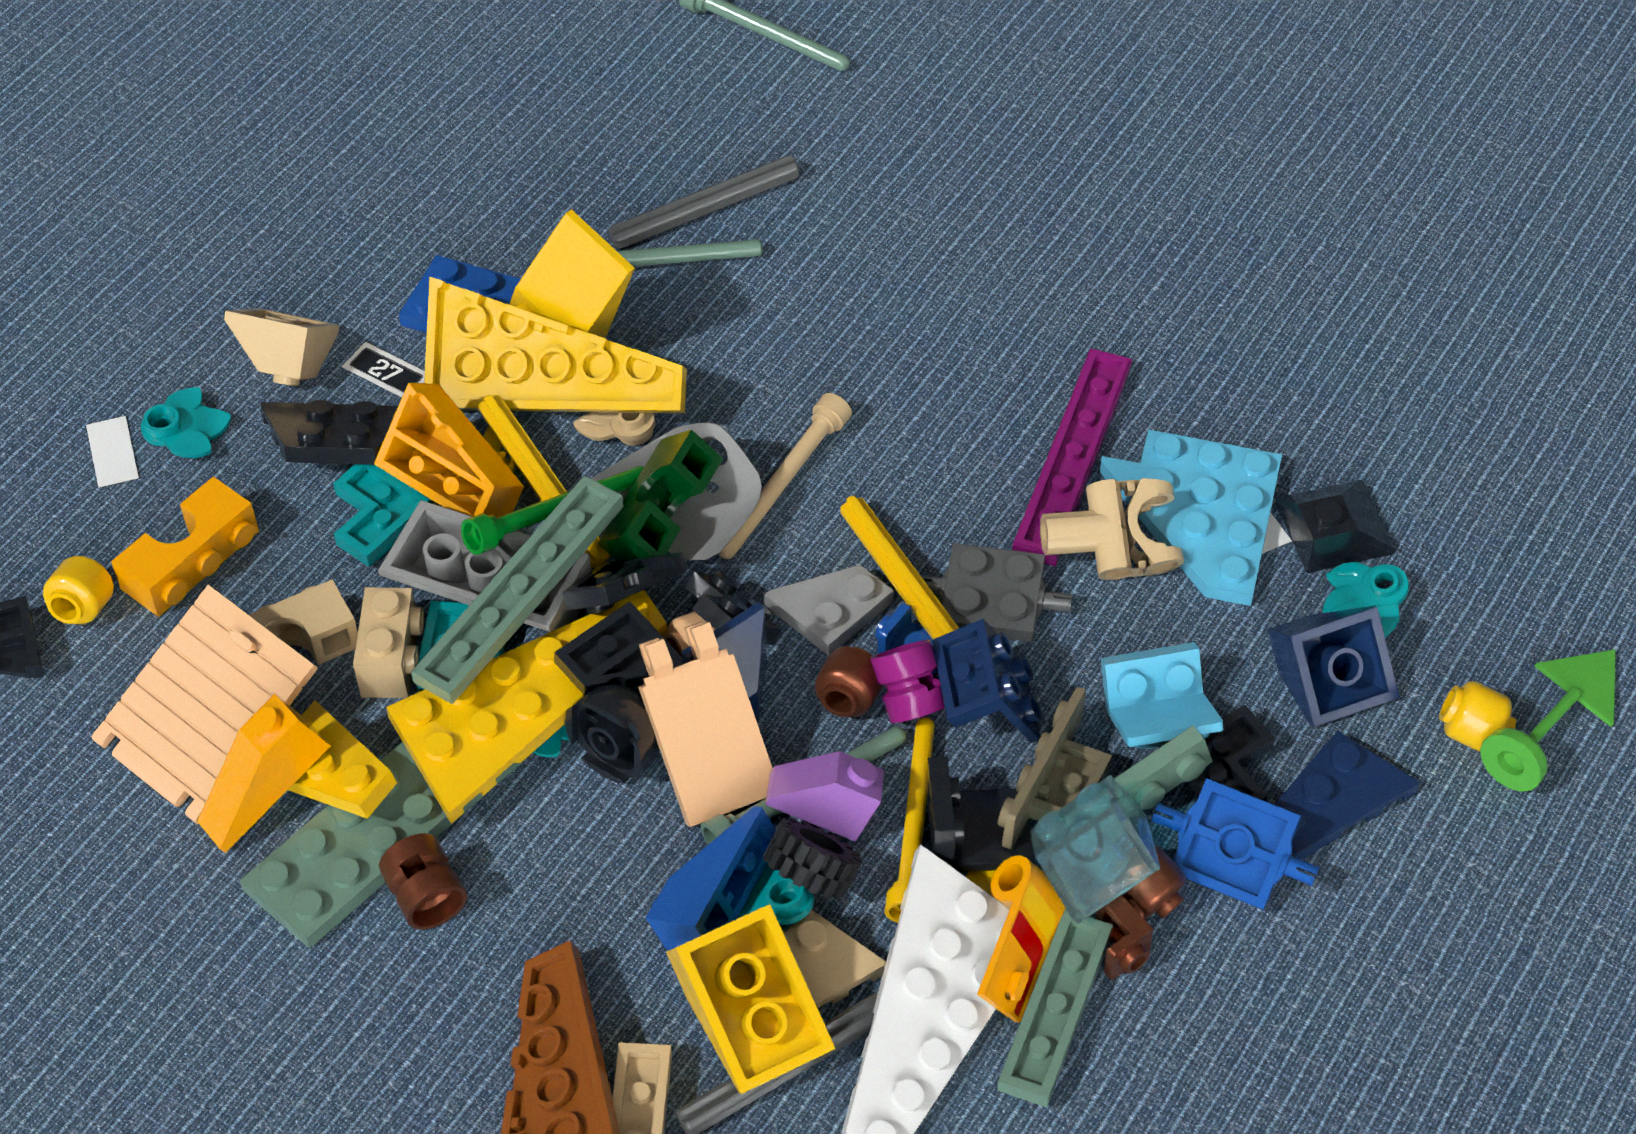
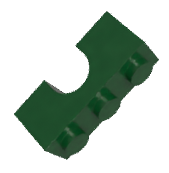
M692 429L661 439L623 501L624 507L610 522L597 544L616 561L667 554L681 530L671 520L672 515L687 499L704 492L723 458Z

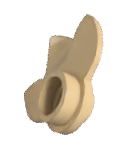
M589 412L578 418L573 424L580 434L589 439L604 441L617 437L626 445L636 446L645 443L651 438L656 420L654 413Z

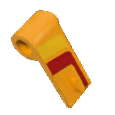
M1017 855L1003 861L992 876L991 893L1010 910L977 995L1012 1021L1021 1023L1058 924L1064 914L1068 897L1067 891L1061 884L1028 858Z

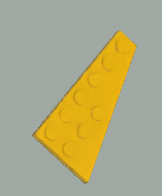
M430 277L424 383L439 384L460 410L478 411V405L484 400V397L491 394L492 396L500 395L510 411L685 413L687 368Z
M645 590L615 602L614 607L609 610L589 614L491 659L453 704L425 689L386 707L389 720L451 824L464 814L463 807L479 793L484 796L497 784L496 778L513 763L524 761L565 724L567 710L584 696L554 663L555 651L629 601L664 637L667 631L666 621Z

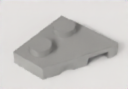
M861 565L769 590L764 594V604L769 610L828 656L894 602V590Z

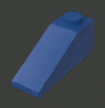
M753 806L668 878L646 916V920L666 949L672 950L737 919L768 863L764 861L763 855L776 831L763 807Z

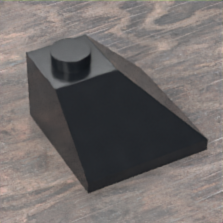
M1362 479L1276 498L1275 505L1307 573L1334 568L1343 563L1361 562L1394 554L1395 547Z

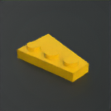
M314 700L302 716L310 722L331 747L288 791L368 819L395 787L397 781L388 767Z

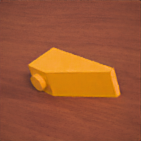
M274 693L239 729L197 822L219 849L226 853L331 746L306 718Z

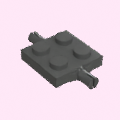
M953 543L949 566L943 573L942 578L920 575L934 595L940 596V603L959 628L984 619L996 633L1003 632L1007 639L1033 642L1035 623L1042 614V609L1068 613L1071 611V593L1045 591L1042 578L1045 554Z

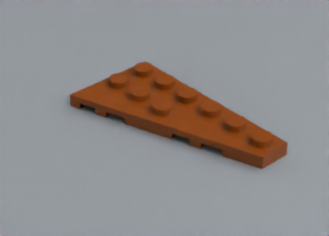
M569 940L525 961L517 1017L522 1021L519 1046L513 1047L510 1065L515 1069L513 1089L506 1093L501 1134H620L580 951Z

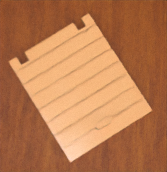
M207 585L194 602L195 604L186 612L180 623L176 625L166 638L165 643L156 651L150 659L151 661L146 664L136 677L135 682L130 685L120 698L121 700L116 703L106 716L105 721L103 720L92 735L93 741L102 748H107L113 738L117 736L120 742L112 751V756L175 807H180L189 795L194 798L185 811V815L196 824H199L197 820L239 729L274 693L290 705L303 689L302 687L306 685L318 669L317 666L210 585Z

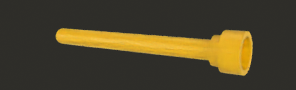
M927 717L920 718L915 726L898 881L894 882L892 888L886 893L884 913L888 919L896 923L899 922L903 895L908 888L914 853L922 845L927 804L928 758H932L935 730L934 722Z

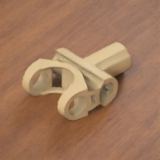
M1141 478V480L1117 481L1115 479L1097 481L1086 487L1089 511L1046 513L1041 515L1040 538L1044 554L1059 555L1095 552L1098 578L1102 580H1120L1125 577L1144 575L1148 577L1174 570L1184 563L1182 548L1166 546V543L1155 542L1147 538L1138 524L1139 514L1150 511L1151 507L1166 505L1174 500L1173 485L1165 480ZM1121 490H1124L1125 496H1132L1125 513ZM1136 541H1137L1138 544L1141 546V548L1145 551V553L1140 552V551L1134 546V544H1135ZM1131 558L1136 563L1135 569H1132Z

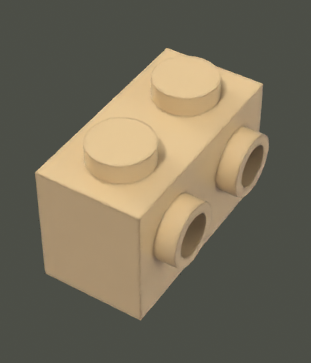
M365 587L353 661L361 698L409 697L411 671L416 667L419 659L418 646H416L417 635H422L424 629L423 607H416L412 588Z

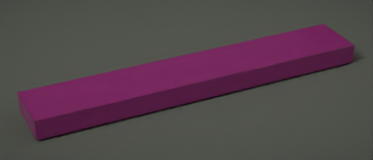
M1090 348L1013 542V551L1044 554L1040 538L1041 515L1046 513L1075 512L1078 510L1132 367L1131 358ZM1060 554L1045 555L1044 564L1056 567Z

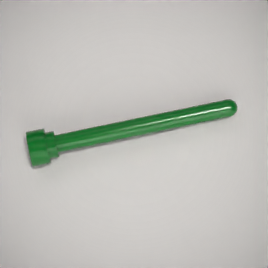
M637 466L596 482L619 493L632 488L644 466ZM569 492L498 518L484 513L467 518L461 524L463 542L474 555L493 550L502 541L503 535L544 521Z

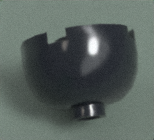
M622 684L598 686L580 698L567 710L564 721L567 737L572 745L579 740L581 746L587 752L581 759L604 778L617 783H625L630 777H634L635 780L651 766L659 754L660 748L642 696L638 690Z

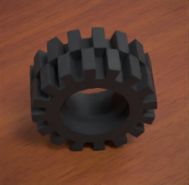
M786 818L782 819L763 855L764 861L769 863L768 866L772 870L779 871L778 875L784 879L790 878L793 880L792 884L801 887V885L806 887L808 892L813 894L819 892L823 897L829 899L831 896L834 899L843 898L862 863L858 852L851 850L852 847L847 843L839 842L840 838L835 835L824 833L825 830L816 827L815 829L809 823L804 821L800 823L793 818L789 820Z

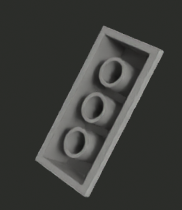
M421 500L378 569L379 576L470 605L529 539L530 535L518 531L503 535L502 541L498 543L495 549L474 555L467 549L461 536L462 522L472 516ZM583 553L523 622L524 624L551 632L576 621L582 608L567 610L562 592L592 571L589 554Z

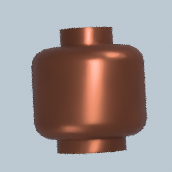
M844 646L835 649L828 656L817 675L815 690L818 699L831 714L839 717H857L864 715L874 704L883 685L877 682L870 660L873 656L871 653L858 647Z
M1140 843L1137 844L1110 870L1115 875L1111 882V888L1115 887L1126 900L1132 899L1143 911L1145 918H1149L1157 913L1164 919L1185 899L1178 891L1185 884L1186 875L1158 845L1144 848Z

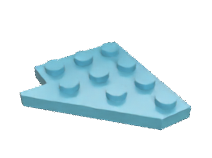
M1148 429L1140 463L1102 456L1100 473L1106 480L1126 481L1147 478L1165 480L1173 485L1174 500L1166 505L1151 507L1150 511L1138 515L1139 520L1158 542L1166 543V546L1182 548L1184 563L1180 568L1204 597L1251 606L1282 454ZM1121 490L1122 499L1128 505L1132 496H1125L1124 490Z

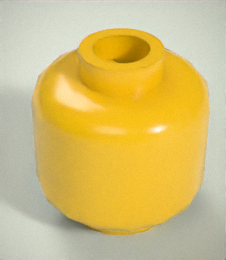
M72 556L63 560L46 581L43 587V597L49 612L57 620L68 624L84 625L93 621L113 595L114 584L111 575L102 564L86 556Z
M1469 681L1462 687L1455 685L1445 698L1439 714V720L1444 722L1446 736L1479 752L1483 741L1491 733L1501 728L1515 729L1517 719L1511 716L1512 704L1508 696L1475 681Z

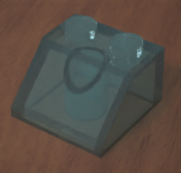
M1109 775L1098 784L1093 783L1086 786L1077 795L1076 799L1060 810L1044 815L1037 822L1036 826L1030 830L1035 857L1069 915L1077 924L1161 869L1146 814L1112 775Z

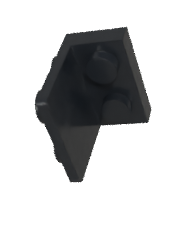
M948 757L928 758L927 803L932 853L956 871L996 870L1003 861L1017 855L1024 856L1034 863L1029 819L1012 850L1002 846L1004 827L998 825L999 815L1005 800L1008 797L1015 799L1018 794L1017 788L960 791L959 777H950Z

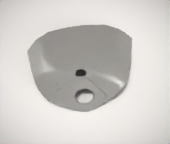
M696 423L677 427L592 478L594 481H599L637 466H645L661 439L691 429L706 443L709 439H716L721 442L727 451V462L719 465L710 482L715 483L719 487L718 491L710 493L705 488L702 494L687 499L671 517V520L681 530L668 552H682L686 560H707L720 553L755 510L762 490L759 473L728 432L715 423ZM630 489L619 492L622 495L623 501Z

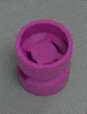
M926 639L902 645L870 658L878 684L886 686L888 690L882 698L890 723L912 720L945 708L940 680L933 675V670L937 667L930 640Z

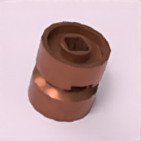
M420 833L408 836L388 848L381 857L378 865L380 873L391 893L396 896L397 904L408 925L412 928L419 930L435 928L448 922L465 906L468 898L467 892L455 870L449 867L448 857L438 839L433 835Z

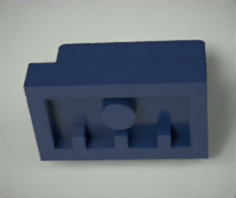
M981 619L932 640L947 720L955 728L1000 710L1031 743L1040 739L1037 722L1042 719V714L1037 700L1030 692L1029 682L1033 681L1031 666L1023 654L1017 655L1012 650L1003 632L996 633L984 619Z

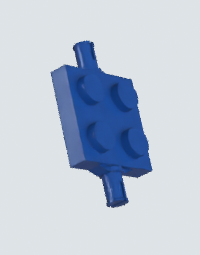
M1207 778L1197 802L1187 811V814L1165 806L1162 803H1159L1155 809L1157 812L1173 818L1171 820L1154 813L1152 823H1157L1179 832L1178 850L1173 861L1182 869L1186 879L1265 911L1274 886L1284 875L1306 883L1311 887L1316 880L1315 877L1300 872L1298 869L1317 876L1320 866H1315L1292 856V841L1302 819L1298 814Z

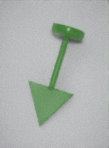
M1616 649L1535 664L1534 667L1567 693L1529 735L1521 730L1501 728L1495 730L1483 741L1480 749L1482 762L1497 782L1509 789L1523 792L1533 790L1543 781L1548 767L1546 755L1538 742L1576 701H1579L1610 727L1614 725Z

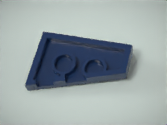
M1337 731L1274 804L1302 817L1292 841V856L1302 860L1340 838L1342 832L1363 819L1369 821L1382 814L1384 807L1400 798L1404 801L1418 792L1420 782Z

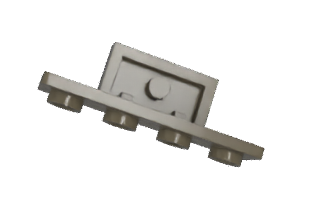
M1077 686L1068 702L1060 701L1053 718L1052 727L1054 728L1052 732H1043L1035 751L1036 761L1034 765L1026 764L1020 774L1016 789L1018 794L1015 799L1008 797L1005 800L998 819V825L1004 827L1003 847L1012 850L1029 818L1076 835L1086 816L1084 803L1092 793L1100 789L1110 770L1112 755L1071 741L1082 721L1086 689Z

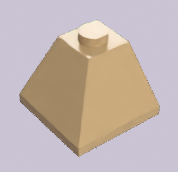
M262 308L227 310L224 316L225 322L259 372L273 374V382L291 386H299L300 380L316 378L339 333L340 327L339 324Z

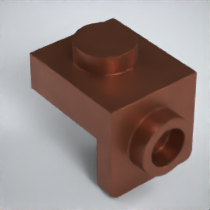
M1112 887L1098 897L1095 917L1097 920L1113 924L1110 940L1114 945L1109 947L1106 952L1104 973L1110 980L1115 979L1123 972L1127 974L1134 973L1147 962L1150 957L1153 928L1146 922L1145 915L1139 905L1132 899L1126 900L1115 887Z

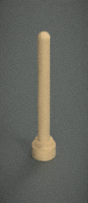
M833 393L822 395L812 409L813 423L763 487L755 510L719 553L720 557L731 559L735 556L826 434H832L834 431H839L844 427L852 416V410L844 399Z

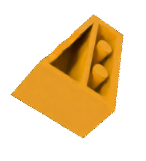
M408 383L374 464L444 508L472 517L484 513L498 518L513 512L524 488L523 484L439 384Z

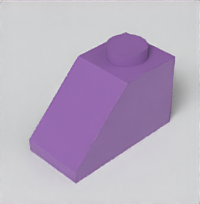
M841 751L777 765L770 772L765 805L856 841L881 803L884 769L874 766L867 760L855 758Z

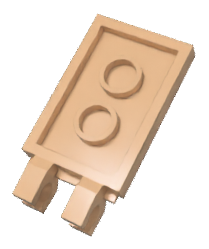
M704 621L684 628L695 660L673 668V662L664 639L659 640V638H655L639 644L650 677L644 678L645 685L638 688L685 823L689 827L703 823L718 814L723 815L765 799L770 772L773 769L734 654L728 653L726 648L719 651L711 624Z

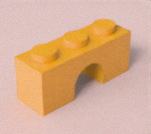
M214 476L180 503L188 533H190L186 539L176 543H162L144 533L111 561L120 589L157 617L161 616L171 606L181 602L193 587L205 577L215 573L220 564L239 548L246 546L254 535L259 532L252 503Z

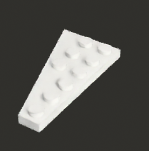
M922 845L914 853L908 888L903 895L900 907L902 911L895 937L891 941L873 1010L872 1026L869 1036L865 1041L861 1056L863 1060L856 1086L851 1094L841 1134H914L996 1009L979 997L977 992L1010 909Z

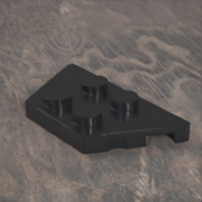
M316 400L310 403L262 402L261 414L263 423L270 425L271 437L275 444L280 446V453L286 462L375 465L374 462L398 406L376 405L369 401L357 402L355 404H332L326 400Z

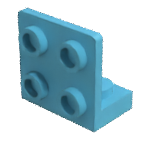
M1195 642L1101 658L1106 712L1127 746L1139 749L1155 748L1160 746L1163 741L1172 740L1193 725L1204 739L1210 733L1223 731L1222 718L1203 693L1200 651Z

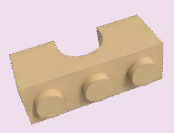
M333 579L317 586L308 587L301 593L275 604L263 606L258 611L249 614V616L289 646L295 645L307 649L314 657L317 665L356 648L358 631L355 619Z

